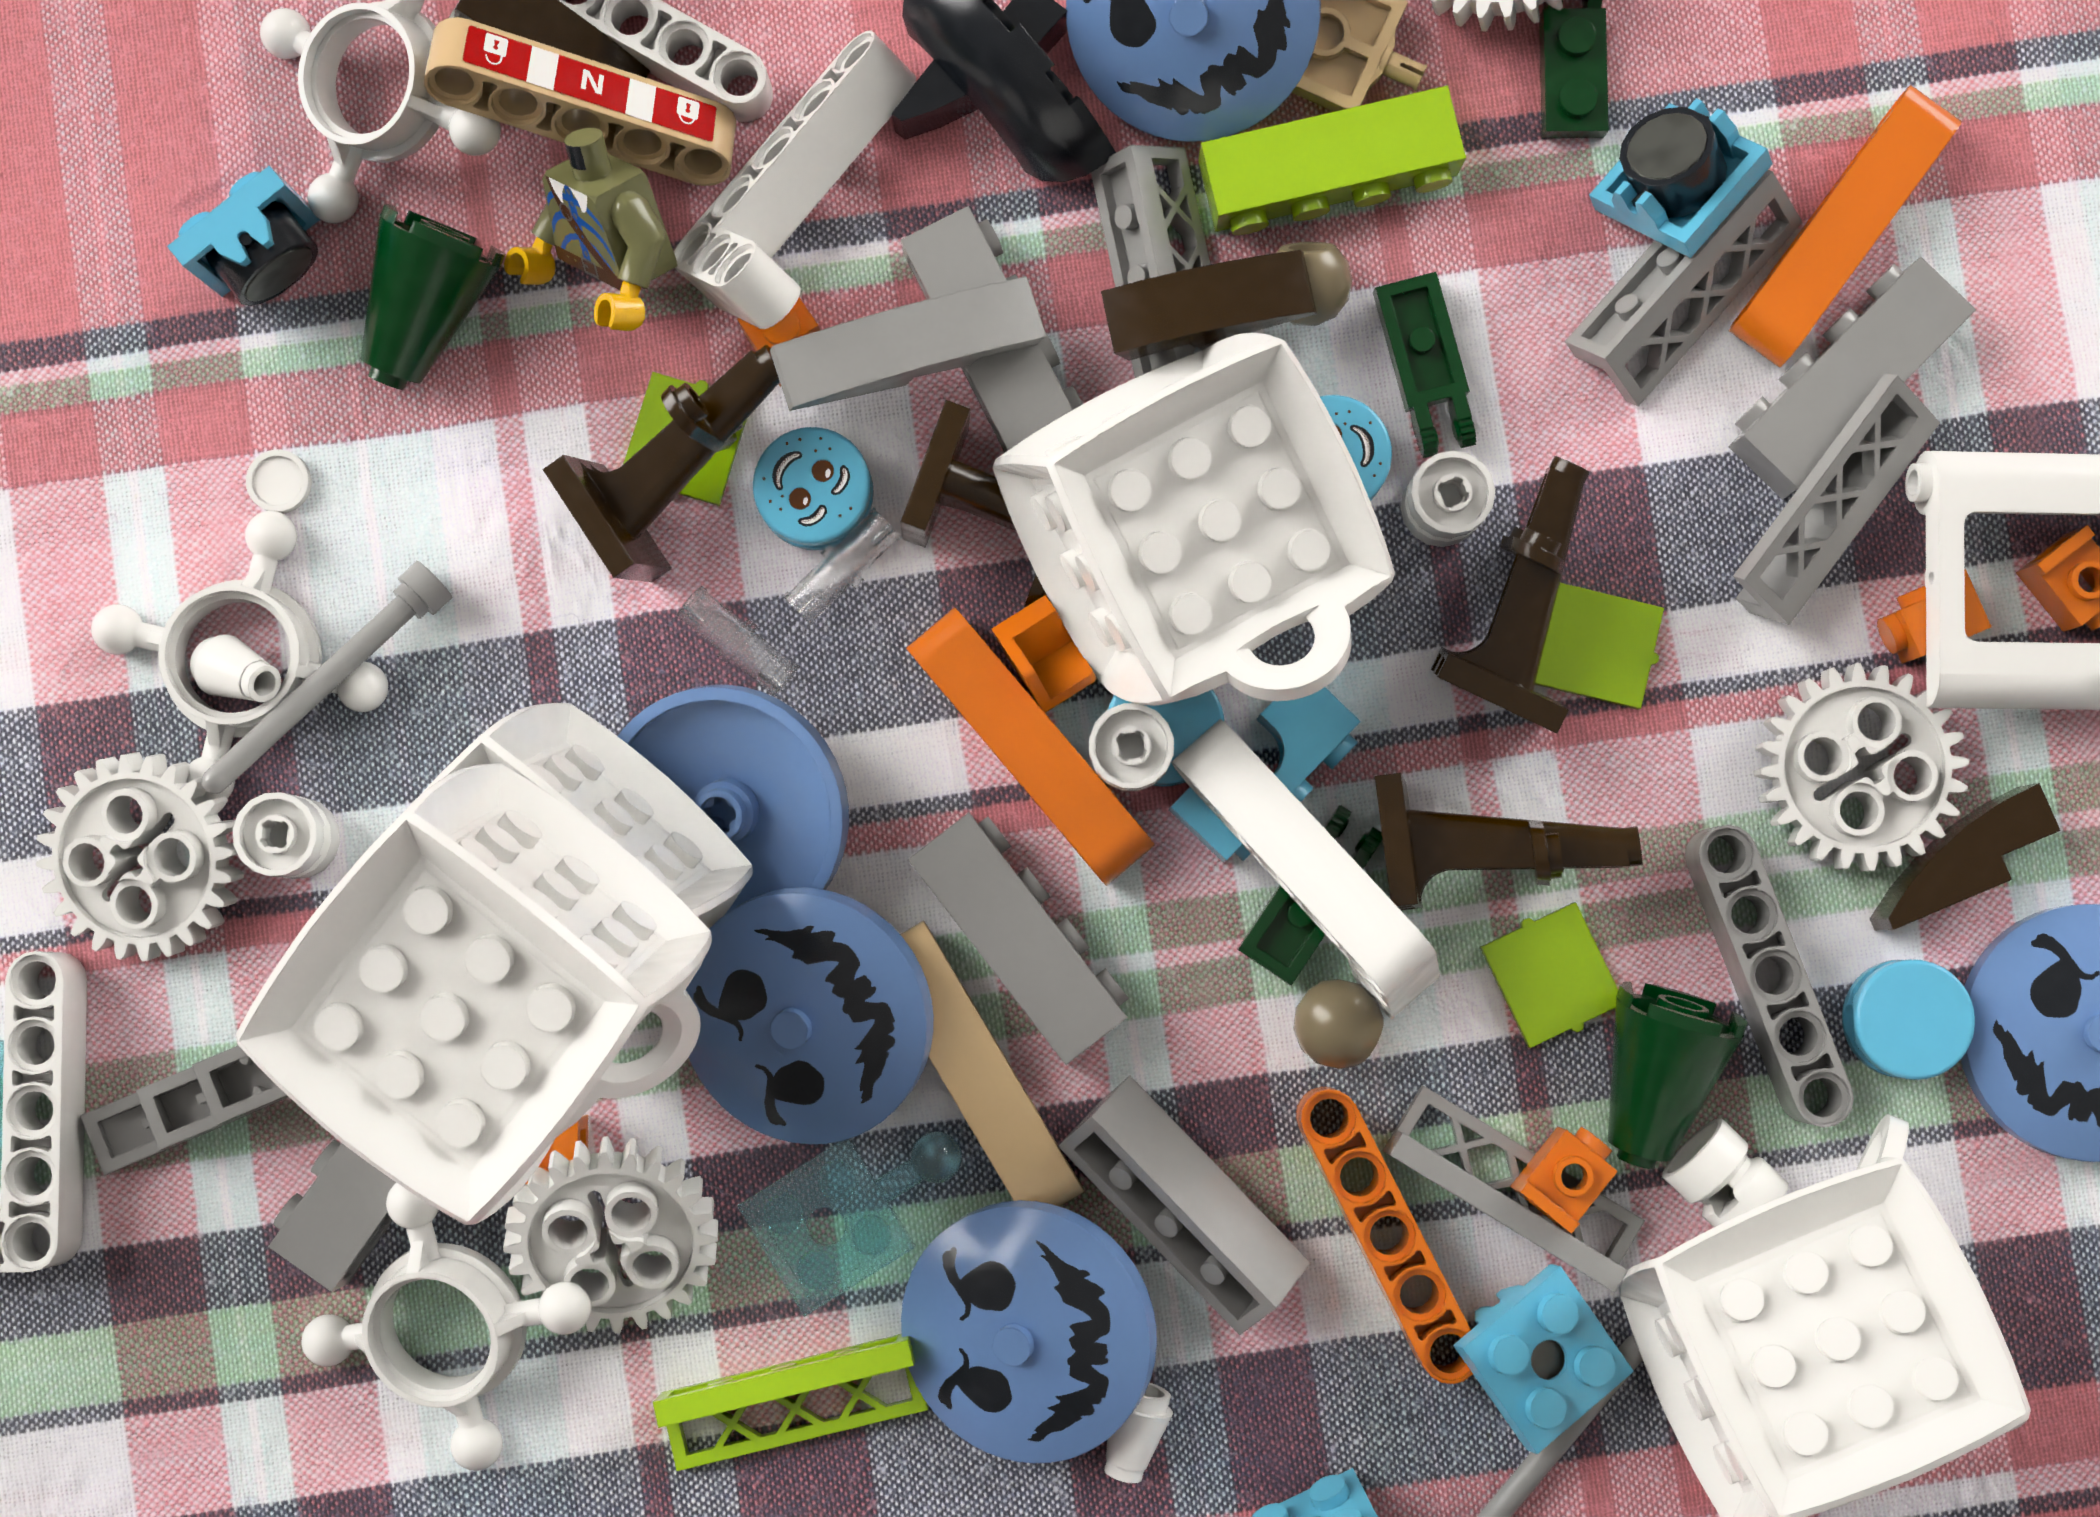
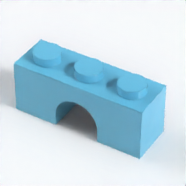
M1325 687L1303 698L1289 701H1272L1256 719L1277 742L1279 762L1274 772L1275 776L1300 802L1314 789L1305 779L1323 761L1332 770L1358 743L1349 733L1361 722ZM1191 787L1169 808V811L1222 862L1227 861L1234 853L1242 861L1251 854Z

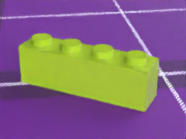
M1448 85L1201 142L1198 157L1215 232L1231 229L1233 235H1246L1260 231L1269 225L1268 220L1291 214L1294 221L1315 219L1327 214L1330 211V205L1351 200L1354 201L1356 207L1375 205L1391 197L1390 191L1415 186L1417 193L1435 191L1450 185L1453 182L1452 177L1458 175L1466 160Z

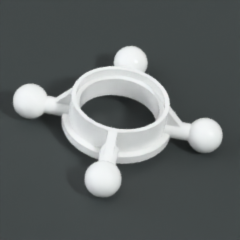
M385 0L343 5L327 14L315 26L312 32L304 16L289 8H279L271 11L261 23V41L269 53L281 59H294L301 56L298 70V87L301 102L311 123L327 137L334 161L329 173L318 176L311 183L307 195L310 209L317 218L324 222L342 223L351 218L356 212L359 204V195L353 182L362 159L385 163L406 158L421 149L433 137L439 126L449 131L450 138L456 148L472 156H480L490 152L495 148L500 139L501 127L498 121L445 105L435 100L427 92L424 86V77L433 31L436 26L424 14L420 13L425 0ZM390 25L401 36L407 49L409 59L407 90L399 109L385 126L371 133L359 134L347 123L338 105L336 95L338 67L347 47L358 35L375 26Z
M264 511L255 515L249 521L245 530V541L253 556L248 575L244 580L217 583L193 594L176 608L165 627L143 623L140 615L134 609L121 604H113L102 608L92 621V638L97 646L107 653L115 655L126 654L133 651L136 647L158 652L160 673L171 699L189 720L207 731L202 756L190 763L187 782L202 778L203 774L231 749L233 737L243 738L322 665L321 642L311 617L293 597L272 586L278 560L287 557L293 551L297 542L295 525L283 513ZM240 602L258 604L266 608L278 619L286 633L290 649L287 674L278 693L271 700L243 712H220L206 704L196 694L189 682L185 665V654L189 638L198 623L206 615L219 607ZM363 662L331 693L338 694L341 702L349 709L357 712H369L378 708L386 699L388 680L378 666L369 662ZM235 781L221 793L211 794L206 791L204 796L207 800L224 796L228 799L233 792Z
M395 1183L388 1193L386 1207L393 1222L406 1228L411 1246L410 1250L398 1257L379 1277L364 1312L362 1323L349 1324L344 1318L333 1314L316 1317L306 1326L301 1340L302 1349L311 1362L324 1367L335 1366L343 1362L352 1350L361 1349L366 1354L376 1375L394 1393L412 1403L427 1407L444 1408L454 1414L458 1424L450 1443L454 1460L465 1469L473 1471L483 1470L490 1467L499 1458L503 1447V1439L499 1428L493 1422L483 1418L478 1396L497 1387L515 1368L525 1347L528 1326L543 1324L548 1330L556 1334L568 1335L575 1333L587 1323L591 1313V1301L587 1292L573 1282L555 1283L544 1291L541 1298L521 1300L517 1289L509 1277L489 1258L461 1245L438 1243L432 1220L438 1213V1209L412 1194L398 1183ZM418 1280H438L457 1288L468 1296L479 1308L490 1331V1352L485 1366L468 1375L446 1376L432 1372L418 1364L401 1345L394 1327L393 1307L396 1296L402 1286Z

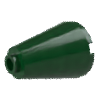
M384 204L379 218L360 359L371 366L368 374L370 378L387 386L404 390L408 381L413 383H421L501 268L506 254L491 246L486 257L482 255L483 248L474 245L475 237L409 210L404 222L397 220L398 211L396 207Z
M1623 982L1619 986L1615 1010L1608 1142L1618 1148L1617 1157L1620 1160L1637 1167L1653 1169L1655 1168L1656 1161L1668 1162L1672 1159L1744 1037L1748 1022L1741 1015L1732 1011L1728 1023L1713 1016L1716 1003L1704 998L1645 983L1642 995L1633 993L1631 982Z

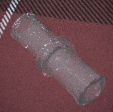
M874 507L869 511L870 514L835 548L829 544L820 552L824 558L790 592L787 591L783 595L786 601L799 614L801 613L802 617L810 625H813L816 622L815 619L850 585L855 589L865 581L861 575L893 543L902 538Z
M700 586L682 606L683 608L676 615L680 621L683 620L720 651L717 655L720 660L726 665L733 661L768 690L769 694L773 697H776L793 678L792 675L797 673L800 668L799 665L791 662L756 633L759 628L758 625L749 618L745 622L740 620L711 596L703 586Z

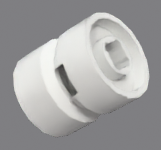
M1451 450L1435 454L1420 466L1403 491L1400 508L1404 524L1414 537L1427 545L1445 547L1460 543L1484 522L1493 508L1495 486L1492 475L1482 461L1469 453Z
M1123 703L1108 709L1095 722L1089 736V755L1095 772L1107 785L1121 791H1141L1155 785L1166 774L1174 756V737L1168 722L1156 710L1145 705Z
M282 792L264 793L250 800L238 813L233 826V846L240 860L252 871L271 877L290 879L310 878L324 871L335 859L340 845L339 826L330 810L320 802Z
M1721 1118L1711 1121L1696 1132L1675 1153L1662 1174V1178L1687 1202L1691 1204L1702 1202L1704 1204L1702 1217L1713 1227L1785 1196L1789 1185L1763 1158L1755 1157L1749 1159L1747 1157L1748 1143Z

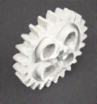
M1855 663L1847 666L1843 681L1840 674L1833 667L1821 672L1822 689L1810 678L1797 684L1803 701L1790 695L1782 697L1777 701L1782 711L1786 714V719L1779 717L1765 719L1763 725L1776 735L1775 741L1756 744L1755 750L1771 757V765L1755 770L1754 776L1772 780L1773 788L1764 792L1758 799L1762 803H1779L1781 810L1771 819L1770 824L1772 826L1791 822L1795 827L1787 841L1789 846H1797L1807 840L1812 841L1809 852L1810 860L1820 861L1832 850L1834 869H1848L1854 856H1856L1861 872L1875 871L1878 854L1887 867H1897L1902 865L1900 847L1912 857L1925 854L1924 844L1920 835L1932 840L1942 839L1946 834L1935 819L1937 817H1958L1960 811L1946 799L1948 794L1967 791V785L1952 778V770L1969 765V759L1951 755L1949 747L1957 744L1965 737L1961 732L1944 733L1941 726L1950 718L1953 712L1951 709H1945L1932 713L1927 708V690L1914 696L1910 694L1913 675L1909 673L1902 675L1890 685L1888 666L1881 665L1875 667L1870 673L1868 680H1866L1861 663ZM1864 707L1873 710L1881 721V731L1875 740L1866 738L1858 727V716ZM1901 734L1908 738L1906 746L1867 767L1863 772L1864 778L1844 782L1821 801H1817L1814 798V791L1855 768L1858 764L1857 758L1878 753ZM1811 741L1821 744L1828 754V766L1822 775L1813 773L1807 767L1804 760L1805 749ZM1901 760L1909 763L1917 775V783L1910 794L1902 792L1894 781V770ZM1848 794L1856 797L1864 809V818L1856 829L1849 827L1843 821L1840 814L1841 803Z
M140 752L121 755L119 761L116 757L100 759L96 761V770L88 768L74 773L78 786L70 785L57 789L56 793L66 807H55L44 811L43 815L56 826V829L52 832L37 835V841L52 848V856L37 861L36 866L45 870H54L55 879L43 886L42 891L43 893H61L64 900L53 912L56 917L69 913H74L77 917L70 934L75 937L92 930L94 931L92 950L99 951L114 944L115 956L119 960L133 956L136 952H138L142 962L160 957L161 952L166 957L185 951V943L188 946H192L205 941L207 937L204 928L212 929L225 922L222 914L216 907L223 908L237 902L238 898L225 887L226 883L243 879L245 874L241 870L229 865V857L238 854L233 843H228L226 834L233 831L236 820L221 821L218 813L228 802L226 796L207 800L204 796L206 790L202 786V778L187 782L189 763L172 764L167 769L165 754L146 756L145 760H143ZM132 799H135L141 806L143 814L140 825L134 821L130 813ZM172 814L175 819L174 823L166 833H163V829L166 827ZM179 840L189 850L190 864L188 868L180 862L176 851ZM150 843L143 850L139 847V845ZM94 847L100 850L104 858V869L102 872L95 866L92 858ZM138 863L143 867L130 871L133 867L137 866ZM115 880H118L119 883L109 898L107 891ZM141 889L145 890L150 897L152 903L150 914L146 913L140 905L139 891Z
M604 1136L600 1144L599 1153L592 1154L581 1140L576 1141L574 1156L570 1161L554 1150L550 1153L549 1171L538 1167L529 1178L528 1184L524 1185L514 1196L513 1205L508 1207L504 1227L507 1230L503 1251L511 1254L509 1274L523 1275L521 1286L523 1296L542 1291V1296L547 1288L558 1282H573L581 1286L587 1292L591 1301V1313L586 1323L588 1332L595 1330L601 1318L610 1320L615 1334L621 1333L624 1318L633 1317L636 1324L642 1330L647 1329L648 1312L652 1310L668 1320L672 1318L673 1299L690 1305L693 1297V1285L705 1287L708 1278V1266L715 1265L717 1243L715 1242L718 1241V1220L713 1219V1197H702L703 1179L697 1176L683 1181L685 1161L682 1158L672 1162L667 1167L661 1164L663 1147L656 1146L646 1157L637 1155L638 1145L635 1138H631L628 1141L623 1152H614L611 1140L608 1136ZM592 1191H597L601 1194L605 1204L604 1213L608 1228H602L603 1208ZM633 1197L640 1199L643 1202L632 1204L625 1202L622 1199ZM570 1215L579 1218V1220L568 1221L560 1218V1216ZM615 1244H622L620 1262L630 1280L624 1279L618 1266V1250ZM656 1251L662 1253V1255L651 1256L644 1252ZM583 1269H595L600 1272L589 1273L583 1271Z

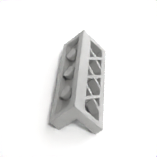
M1129 145L1109 156L1107 163L1091 172L1115 287L1210 265L1185 147ZM1153 165L1167 167L1172 190L1169 196L1157 184ZM1169 225L1182 236L1185 250L1182 256L1170 245L1167 231ZM1214 343L1200 346L1199 348L1204 350ZM1187 344L1133 359L1131 362L1134 376L1137 378L1156 368L1194 354L1195 347Z
M1767 170L1691 258L1655 240L1566 339L1565 343L1576 358L1605 370L1626 402L1639 407L1802 224L1801 218L1773 171ZM1769 205L1776 220L1760 238H1753L1756 219L1766 206ZM1725 252H1732L1728 274L1719 284H1712L1716 262ZM1691 298L1687 320L1678 330L1670 331L1673 311L1683 299ZM1649 345L1646 366L1633 378L1625 364L1642 346Z
M1884 373L1733 575L1743 586V589L1735 599L1749 613L1790 625L1940 424L1936 417L1898 375Z
M1421 1085L1382 1151L1596 1282L1616 1292L1628 1271L1619 1264L1645 1220L1600 1193L1584 1215L1605 1211L1623 1222V1225L1605 1256L1584 1243L1580 1225H1578L1571 1236L1553 1225L1552 1223L1554 1222L1545 1215L1539 1216L1530 1211L1527 1201L1517 1192H1515L1516 1202L1497 1190L1509 1187L1520 1174L1516 1158L1528 1164L1535 1153ZM1428 1104L1449 1116L1455 1144L1429 1149L1409 1137ZM1460 1124L1481 1137L1465 1141ZM1493 1143L1504 1150L1511 1177L1484 1183L1473 1176L1467 1150ZM1458 1152L1462 1168L1442 1156ZM1562 1171L1561 1179L1563 1184L1567 1188L1576 1187L1580 1181Z

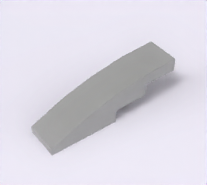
M1027 276L958 291L838 324L773 345L770 353L788 409L792 411L906 386L915 377L970 366L980 357L1034 346L1047 336Z
M236 1046L192 1064L191 1068L137 1089L136 1093L82 1114L80 1117L103 1175H108L282 1101L289 1096L239 1046Z

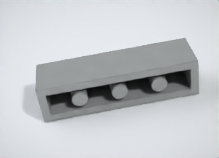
M969 206L900 239L904 257L926 300L1018 278L1016 274L1005 278L995 258L1003 254L999 239L988 219L977 223ZM1047 333V337L1037 345L983 356L972 365L961 367L1004 453L1046 425L1083 405L1073 386L1062 389L1052 369L1060 364V360Z
M1922 257L1918 258L1904 271L1893 264L1866 291L1874 301L1860 315L1849 308L1822 335L1831 344L1815 360L1807 352L1803 354L1778 379L1787 388L1771 404L1762 396L1736 421L1735 425L1742 433L1728 447L1781 499L1798 490L1884 373L1898 375L1905 382L1976 311Z
M968 812L910 857L908 861L1064 1064L1067 1065L1128 1018L1119 1006L1129 998L1106 968L1095 976L1080 957L1090 947L1070 921L1065 918L1056 925L1046 913L1041 904L1049 899L1050 896L1029 868L1026 867L1018 874L1012 869L1002 856V853L1009 849L1011 845L992 820L987 816L980 823H977Z
M1128 1076L1101 1100L1058 1146L1239 1335L1274 1311L1311 1264L1131 1076Z
M333 1140L323 1150L312 1166L311 1172L318 1177L304 1197L296 1193L275 1218L273 1225L279 1229V1232L268 1246L331 1292L350 1283L393 1220L388 1214L386 1201L390 1189L396 1183L336 1140Z

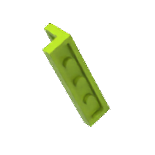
M902 1334L664 1391L653 1401L658 1428L667 1427L676 1471L919 1413L929 1409V1405L921 1395L909 1370V1367L915 1364L910 1336L902 1337ZM905 1368L912 1398L887 1404L864 1389L872 1376ZM862 1379L859 1385H856L853 1382H851L854 1380ZM838 1385L853 1394L841 1415L827 1419L822 1418L802 1405L810 1391ZM800 1394L796 1401L789 1397ZM858 1399L872 1406V1408L850 1413ZM772 1400L777 1401L790 1410L778 1431L766 1434L759 1433L739 1420L747 1406ZM737 1409L733 1416L726 1412ZM796 1414L810 1422L788 1428ZM712 1415L727 1425L715 1446L689 1452L682 1422ZM733 1429L747 1437L725 1443Z

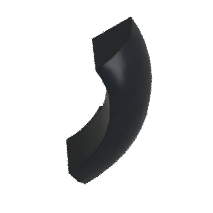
M904 0L902 17L908 35L945 70L970 98L1003 139L1026 173L1041 181L1067 182L1087 176L1107 163L1109 156L1116 153L1103 130L1080 97H1073L1064 83L1050 70L1055 64L1021 24L1014 27L1010 19L993 0Z

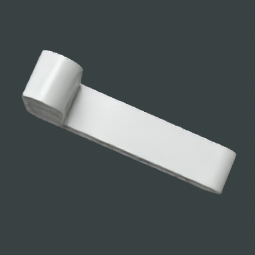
M559 0L630 53L650 70V74L675 88L727 106L734 113L736 121L753 122L763 117L770 109L773 100V90L761 58L748 48L661 0H587L581 4L572 5L566 3V0ZM455 8L449 18H454ZM640 15L648 18L644 29L637 34L626 35L619 32L621 24L631 16ZM694 45L703 49L699 59L690 65H679L673 62L677 51L685 46ZM748 75L757 79L755 88L746 95L735 96L726 91L729 83L738 76Z
M872 30L859 34L845 46L674 250L678 264L675 269L716 307L760 329H767L781 321L793 308L801 291L798 283L771 258L889 120L892 112L916 83V76Z
M1218 720L1171 762L1192 790L1348 959L1353 977L1357 983L1361 984L1377 999L1380 1009L1389 1018L1393 1019L1440 977L1437 953L1425 936L1223 720Z
M42 951L24 953L13 961L7 971L5 980L0 1273L32 1272L64 1264L75 1256L82 1241L84 1124L80 1115L85 1114L87 976L80 960L67 953ZM49 965L55 973L56 982L53 991L46 997L39 989L38 977L43 967ZM44 1029L51 1033L55 1044L53 1054L47 1061L41 1058L36 1045L38 1037ZM42 1094L48 1096L53 1106L52 1118L46 1126L39 1121L35 1111L36 1102ZM39 1159L46 1161L51 1168L52 1179L46 1190L38 1186L34 1177L35 1165ZM38 1224L45 1227L50 1235L51 1243L46 1255L38 1252L33 1244L32 1237L34 1229Z

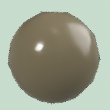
M1298 242L1283 245L1276 253L1302 250L1304 252L1317 311L1315 315L1293 320L1290 323L1293 325L1318 326L1335 318L1348 302L1353 279L1348 260L1331 243Z
M1333 979L1322 981L1308 990L1295 1009L1293 1030L1301 1050L1314 1062L1332 1068L1343 1069L1355 1067L1363 1063L1371 1055L1381 1036L1384 1018L1377 999L1361 984Z

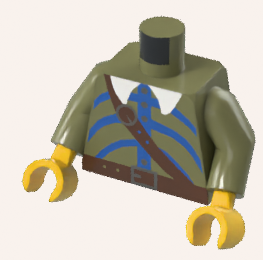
M578 129L568 134L564 139L569 159L547 170L542 178L546 204L532 230V233L537 236L532 247L511 248L505 257L504 269L509 275H522L520 278L521 284H545L551 281L555 274V260L551 253L553 246H555L558 259L620 290V294L602 293L598 297L594 308L595 323L598 326L610 327L611 330L633 331L639 328L645 320V306L639 297L641 288L648 290L650 281L678 266L650 183L642 169L608 154L603 133L600 129Z

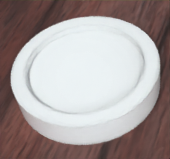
M277 449L262 453L254 459L246 474V489L250 498L255 504L266 511H277L280 513L294 511L306 501L311 491L312 478L309 468L302 459L286 450Z

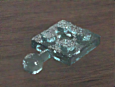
M930 1132L921 1136L915 1142L910 1160L905 1161L885 1175L875 1179L853 1141L849 1138L839 1141L741 1202L737 1207L802 1315L805 1317L915 1248V1243L890 1204V1201L923 1180L930 1183H943L953 1178L960 1169L962 1152L959 1144L952 1136L943 1132ZM819 1208H832L843 1217L845 1231L839 1241L832 1244H824L815 1240L811 1235L809 1219L811 1214Z

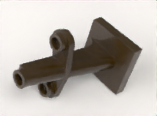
M768 345L763 346L756 352L752 350L748 352L700 396L687 383L682 384L677 389L670 385L662 393L661 399L673 421L620 468L609 472L604 464L562 455L542 469L613 578L654 582L672 569L647 531V528L716 452L730 448L737 440L736 432L743 428L744 421L780 383L770 353L771 348Z
M945 400L900 521L902 539L926 548L941 506L956 508L1016 531L996 477L958 461L969 432L970 408ZM1037 575L1034 577L1024 607H1027L1044 595L1047 596Z
M1554 456L1549 468L1545 471L1525 529L1514 526L1509 537L1505 535L1502 537L1500 548L1514 554L1515 558L1486 637L1479 645L1464 652H1452L1441 647L1430 669L1434 671L1433 673L1438 678L1554 733H1558L1569 710L1557 701L1534 691V686L1583 487L1590 473L1588 470L1558 456Z
M1401 773L1375 776L1390 899L1401 911L1423 908L1422 893L1425 886L1434 876L1445 871L1534 869L1537 885L1550 886L1551 879L1562 878L1564 869L1629 868L1643 865L1637 826L1620 828L1410 810L1407 784Z

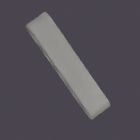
M1723 825L1703 829L1693 835L1687 844L1685 851L1686 865L1779 1103L1785 1113L1795 1121L1820 1127L1835 1126L1845 1120L1852 1110L1854 1100L1852 1087L1757 846L1750 834L1737 826ZM1717 837L1729 843L1734 855L1732 865L1724 873L1713 868L1708 860L1707 852L1709 845ZM1742 897L1751 901L1757 912L1755 925L1746 933L1736 928L1731 916L1733 905ZM1767 957L1776 962L1781 975L1779 984L1769 993L1760 989L1755 977L1757 966ZM1794 1018L1803 1028L1804 1039L1798 1050L1788 1053L1780 1043L1779 1034L1783 1024L1789 1019ZM1819 1079L1827 1088L1828 1098L1823 1109L1812 1114L1804 1105L1803 1095L1807 1085L1813 1080Z

